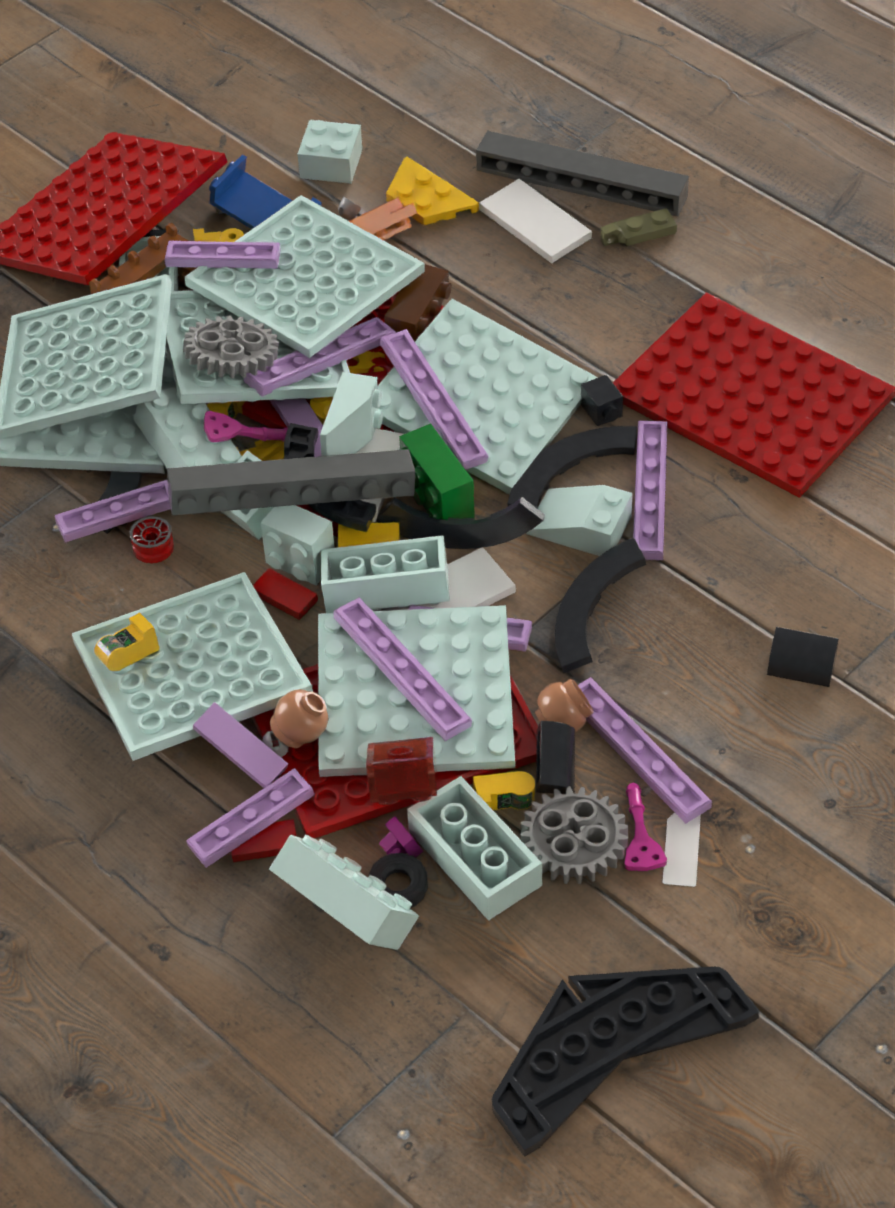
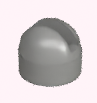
M343 197L339 203L338 213L341 217L351 220L358 215L362 207Z
M268 731L263 736L262 742L277 755L282 757L287 753L289 746L280 742L273 731ZM277 740L279 746L273 747L272 741Z

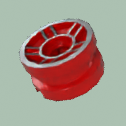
M155 516L144 517L136 521L131 527L130 538L133 554L138 560L144 563H159L166 560L173 553L172 530L167 520Z

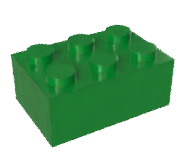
M430 423L399 436V450L409 449L415 468L413 497L419 506L423 505L429 517L441 520H448V518H474L475 520L474 480Z

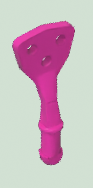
M207 411L204 416V430L208 440L213 443L227 441L237 435L248 436L262 441L279 440L284 442L288 428L247 427L225 414Z
M630 783L626 788V795L628 796L630 806L629 813L632 815L635 824V836L626 849L625 868L629 871H649L666 866L667 857L661 846L648 836L643 821L645 807L642 804V792L636 783Z

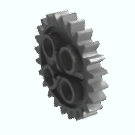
M216 316V321L206 318L205 324L196 322V327H189V332H185L183 352H185V359H190V365L197 364V370L207 369V374L209 375L218 372L219 377L229 374L231 378H234L235 374H240L243 378H246V373L248 372L256 376L257 369L266 372L267 366L273 367L274 360H277L279 341H277V335L272 334L271 328L264 329L263 323L254 325L253 319L245 322L243 317L233 320L231 316H228L227 320H223L221 317Z
M569 786L564 795L557 789H554V798L543 794L542 804L532 802V811H525V821L521 822L520 840L542 863V874L550 870L551 880H555L558 875H563L564 884L569 882L570 877H575L577 883L581 884L583 876L587 875L594 882L596 872L607 876V866L614 869L617 868V858L623 859L624 848L628 847V825L625 824V815L618 814V804L609 806L608 796L598 800L597 790H594L588 796L585 795L584 787L579 789L578 794H573Z

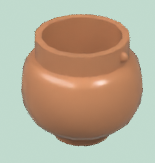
M572 678L564 683L555 682L546 686L538 695L537 704L539 709L535 711L540 722L554 721L572 726L575 729V733L585 725L586 718L594 713L586 696Z
M302 689L289 691L276 704L274 715L270 720L271 730L280 742L292 748L301 747L304 743H311L326 730L329 719L326 704L322 697L315 692Z

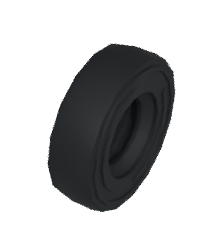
M391 853L381 857L373 864L369 875L385 883L387 877L391 874H406L411 879V883L406 889L394 891L386 887L385 891L392 896L396 893L412 903L410 908L416 906L423 900L428 889L427 871L422 862L414 856L405 853Z

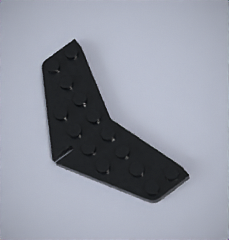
M717 966L568 976L569 985L582 1000V1003L562 979L493 1094V1114L525 1157L539 1149L623 1060L745 1027L759 1018L760 1010L725 969Z

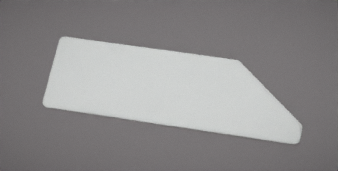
M676 813L667 819L665 842L667 865L663 869V884L696 886L701 815L686 824Z

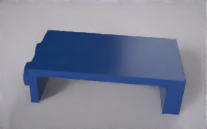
M242 154L235 162L229 163L225 172L220 177H215L209 186V191H211L209 204L253 229L293 200L246 173L247 157ZM314 197L311 199L314 203L322 205V202Z

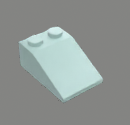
M342 372L320 433L321 456L355 454L372 440L375 429H380L383 412L378 411L382 400V390H378L377 377Z
M606 485L548 489L538 507V510L545 514L544 521L526 534L600 556L618 545L632 517V493Z

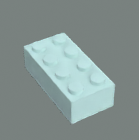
M176 386L161 390L159 399L137 405L134 421L152 448L158 453V457L166 468L236 463L242 457L231 440L214 443L208 440L204 430V416L207 411H210L205 403L180 404Z
M444 536L322 549L321 587L326 613H334V610L359 597L372 611L383 608H405L410 605L438 604L450 601Z
M462 776L407 809L409 832L488 921L542 886V863Z
M290 835L269 870L368 944L398 950L419 917L417 913L410 909L412 903L399 894L395 893L394 896L385 891L387 885L380 879L369 875V877L363 875L360 872L362 867L348 857L340 858L335 854L337 848L323 839L317 841L309 835H305L304 838Z

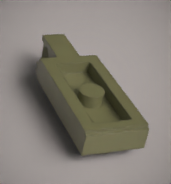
M665 208L601 227L600 239L604 246L619 242L630 246L676 234L677 224L668 209Z

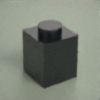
M607 375L581 384V406L596 426L623 417V396Z

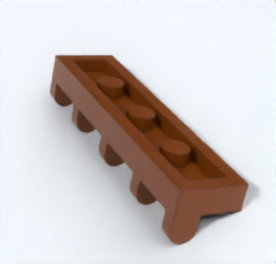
M169 223L165 226L166 233L159 238L151 236L148 239V246L138 253L132 250L128 253V260L118 268L114 265L107 269L108 275L102 280H91L89 282L91 294L153 278L166 268L165 255L168 242L188 240L178 235L176 226L173 223Z

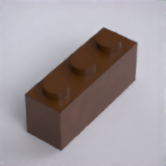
M425 265V272L400 290L384 316L385 324L396 331L395 333L407 329L415 342L430 325L433 317L439 314L444 299H448L451 294L452 284L449 283L448 270Z

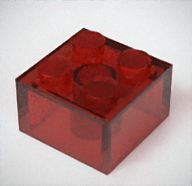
M433 737L368 743L366 769L371 803L379 802L380 805H392L397 803L398 800L403 799L422 802L431 799L432 796H437V765Z

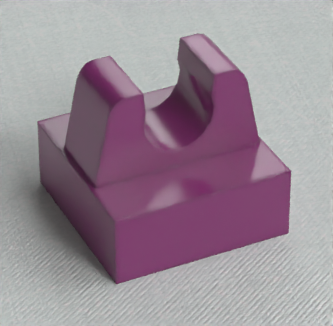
M395 816L385 824L390 832L380 841L379 845L387 855L391 853H408L416 858L423 852Z

